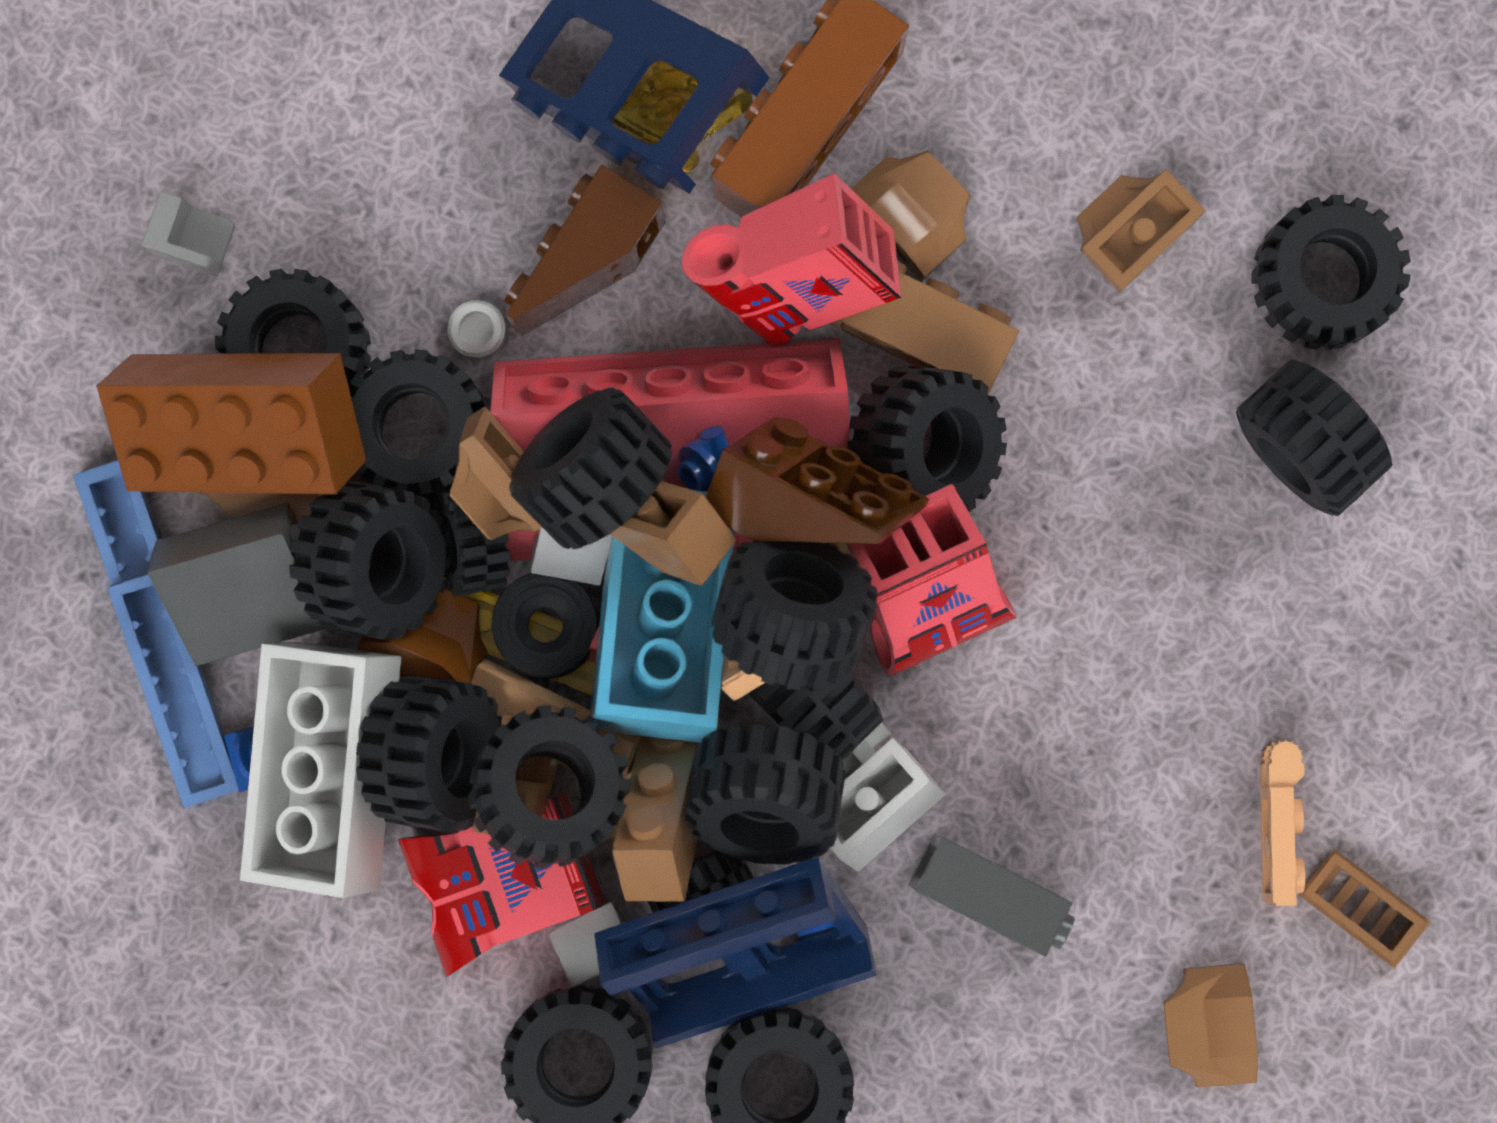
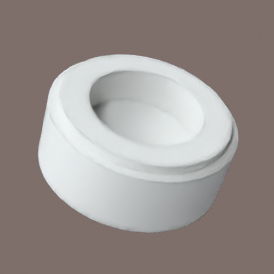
M481 300L465 302L458 306L450 316L448 322L450 342L466 358L473 360L487 359L495 355L502 348L506 340L507 328L505 320L499 310L488 302Z

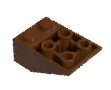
M602 164L594 177L584 174L569 197L568 204L574 208L562 227L556 223L550 226L536 250V254L542 257L530 277L524 273L519 275L505 298L504 303L510 306L506 316L514 331L524 336L635 272L665 225L662 201Z
M777 417L772 418L722 450L706 495V499L727 527L750 540L879 544L924 509L929 501V498L914 491L912 485L904 478L893 474H882L862 463L859 456L853 451L840 446H830L809 435L808 429L802 424L790 419H779Z

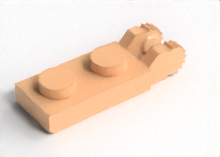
M1287 740L1282 742L1276 741V743L1270 742L1269 746H1264L1265 750L1261 751L1263 755L1260 758L1263 761L1260 765L1262 901L1267 905L1297 906L1296 893H1303L1305 889L1303 858H1296L1295 834H1302L1304 809L1302 800L1294 799L1293 787L1305 775L1304 763L1301 762L1304 756H1302L1301 752L1303 750L1298 748V744L1295 745L1293 741L1287 742Z

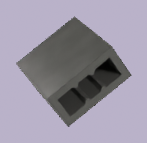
M288 502L155 541L147 574L195 666L261 648V644L279 643L328 628L319 624L320 620L311 618L304 611L306 602L298 601L293 591L298 581L297 579L290 578L289 565L295 563V553L290 552L292 539L298 540L301 530L296 527L298 522Z
M934 833L909 883V886L916 892L1045 957L1051 946L1061 949L1075 921V917L1068 914L1073 902Z

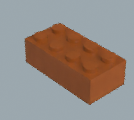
M827 0L813 22L817 28L808 45L805 46L801 42H797L779 68L783 75L773 93L766 89L760 92L745 115V119L749 122L739 140L737 141L729 136L713 157L710 165L715 168L711 175V178H713L714 198L742 218V216L806 187L903 54L909 29L907 23L874 0Z
M340 353L131 354L96 385L127 491L337 494L366 462Z

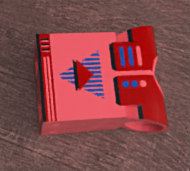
M835 173L742 216L738 227L728 224L714 225L700 231L688 242L682 255L681 264L685 275L720 305L736 314L743 324L769 345L778 346L788 342L798 333L802 325L810 331L902 298L894 229Z
M953 484L925 496L929 498L927 506L879 544L847 543L851 556L859 561L857 567L868 571L872 577L870 584L877 589L878 596L875 602L877 606L869 631L878 661L884 672L890 677L1018 618L1012 604L997 583L986 542Z
M567 793L547 800L543 818L561 820L569 818L574 814ZM474 827L458 831L457 833H438L398 838L413 884L432 904L431 935L446 978L493 946L600 908L605 903L589 855L577 858L572 864L559 867L558 863H554L547 869L534 868V862L525 860L521 865L510 861V852L504 848L496 852L488 844L492 837L487 834L473 832Z

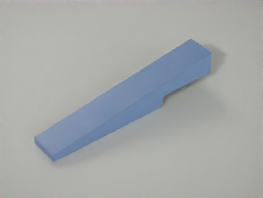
M118 460L73 474L111 586L107 587L183 807L187 808L239 791L222 737L225 735L203 666H195L147 574L155 541L162 539L148 492L127 491Z

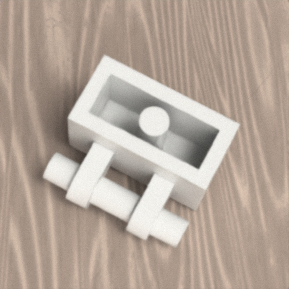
M882 722L843 760V769L846 771V774L859 762L862 765L845 779L836 841L830 848L841 861L858 872L946 795L910 752L894 738L890 739L878 751L875 750L877 746L892 734Z

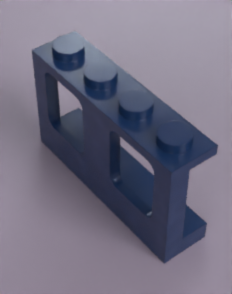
M551 0L499 74L515 92L511 101L531 117L540 120L545 113L554 118L551 123L559 131L574 141L580 143L584 136L595 141L592 146L599 153L615 164L622 166L624 161L628 159L637 164L634 168L635 171L656 187L664 189L668 183H671L689 194L696 183L682 168L736 89L739 87L757 97L770 78L746 48L652 0ZM578 17L613 35V39L577 93L570 98H563L532 81L531 74L565 24L570 19ZM662 61L697 79L698 85L661 140L649 145L613 126V120L648 68L653 63Z
M819 856L594 933L600 984L609 995L629 990L649 1014L652 1042L656 1048L877 976L867 925ZM830 921L836 927L831 931L782 947L773 946L770 943L771 941ZM720 958L726 964L721 968L675 983H667L661 979Z

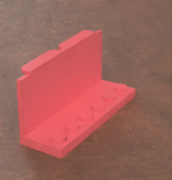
M840 338L788 341L778 346L758 343L494 362L490 412L523 451L526 450L535 436L565 408L593 392L614 387L616 390L620 389L671 442V461L661 481L686 489L688 488L682 482L678 473V465L680 464L679 450L686 444L697 440L702 431L712 426H721L723 428L729 446L774 417L790 419L802 424L808 429L809 435L830 446L847 448V441L850 440L848 388ZM518 530L508 533L509 541L505 542L506 548L510 551V561L532 560L533 541L535 535L539 534V530L536 532ZM735 531L737 540L734 543L733 554L736 553L737 547L744 541L752 543L753 540Z

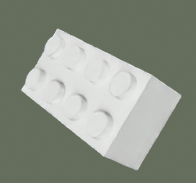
M303 642L261 644L240 881L338 898H348L379 891L386 822L384 818L377 817L371 811V803L365 802L361 794L363 782L357 780L356 767L359 765V755H356L357 742H361L363 731L360 729L364 717H369L371 713L370 704L376 696H383V689L390 682L399 681L400 655Z

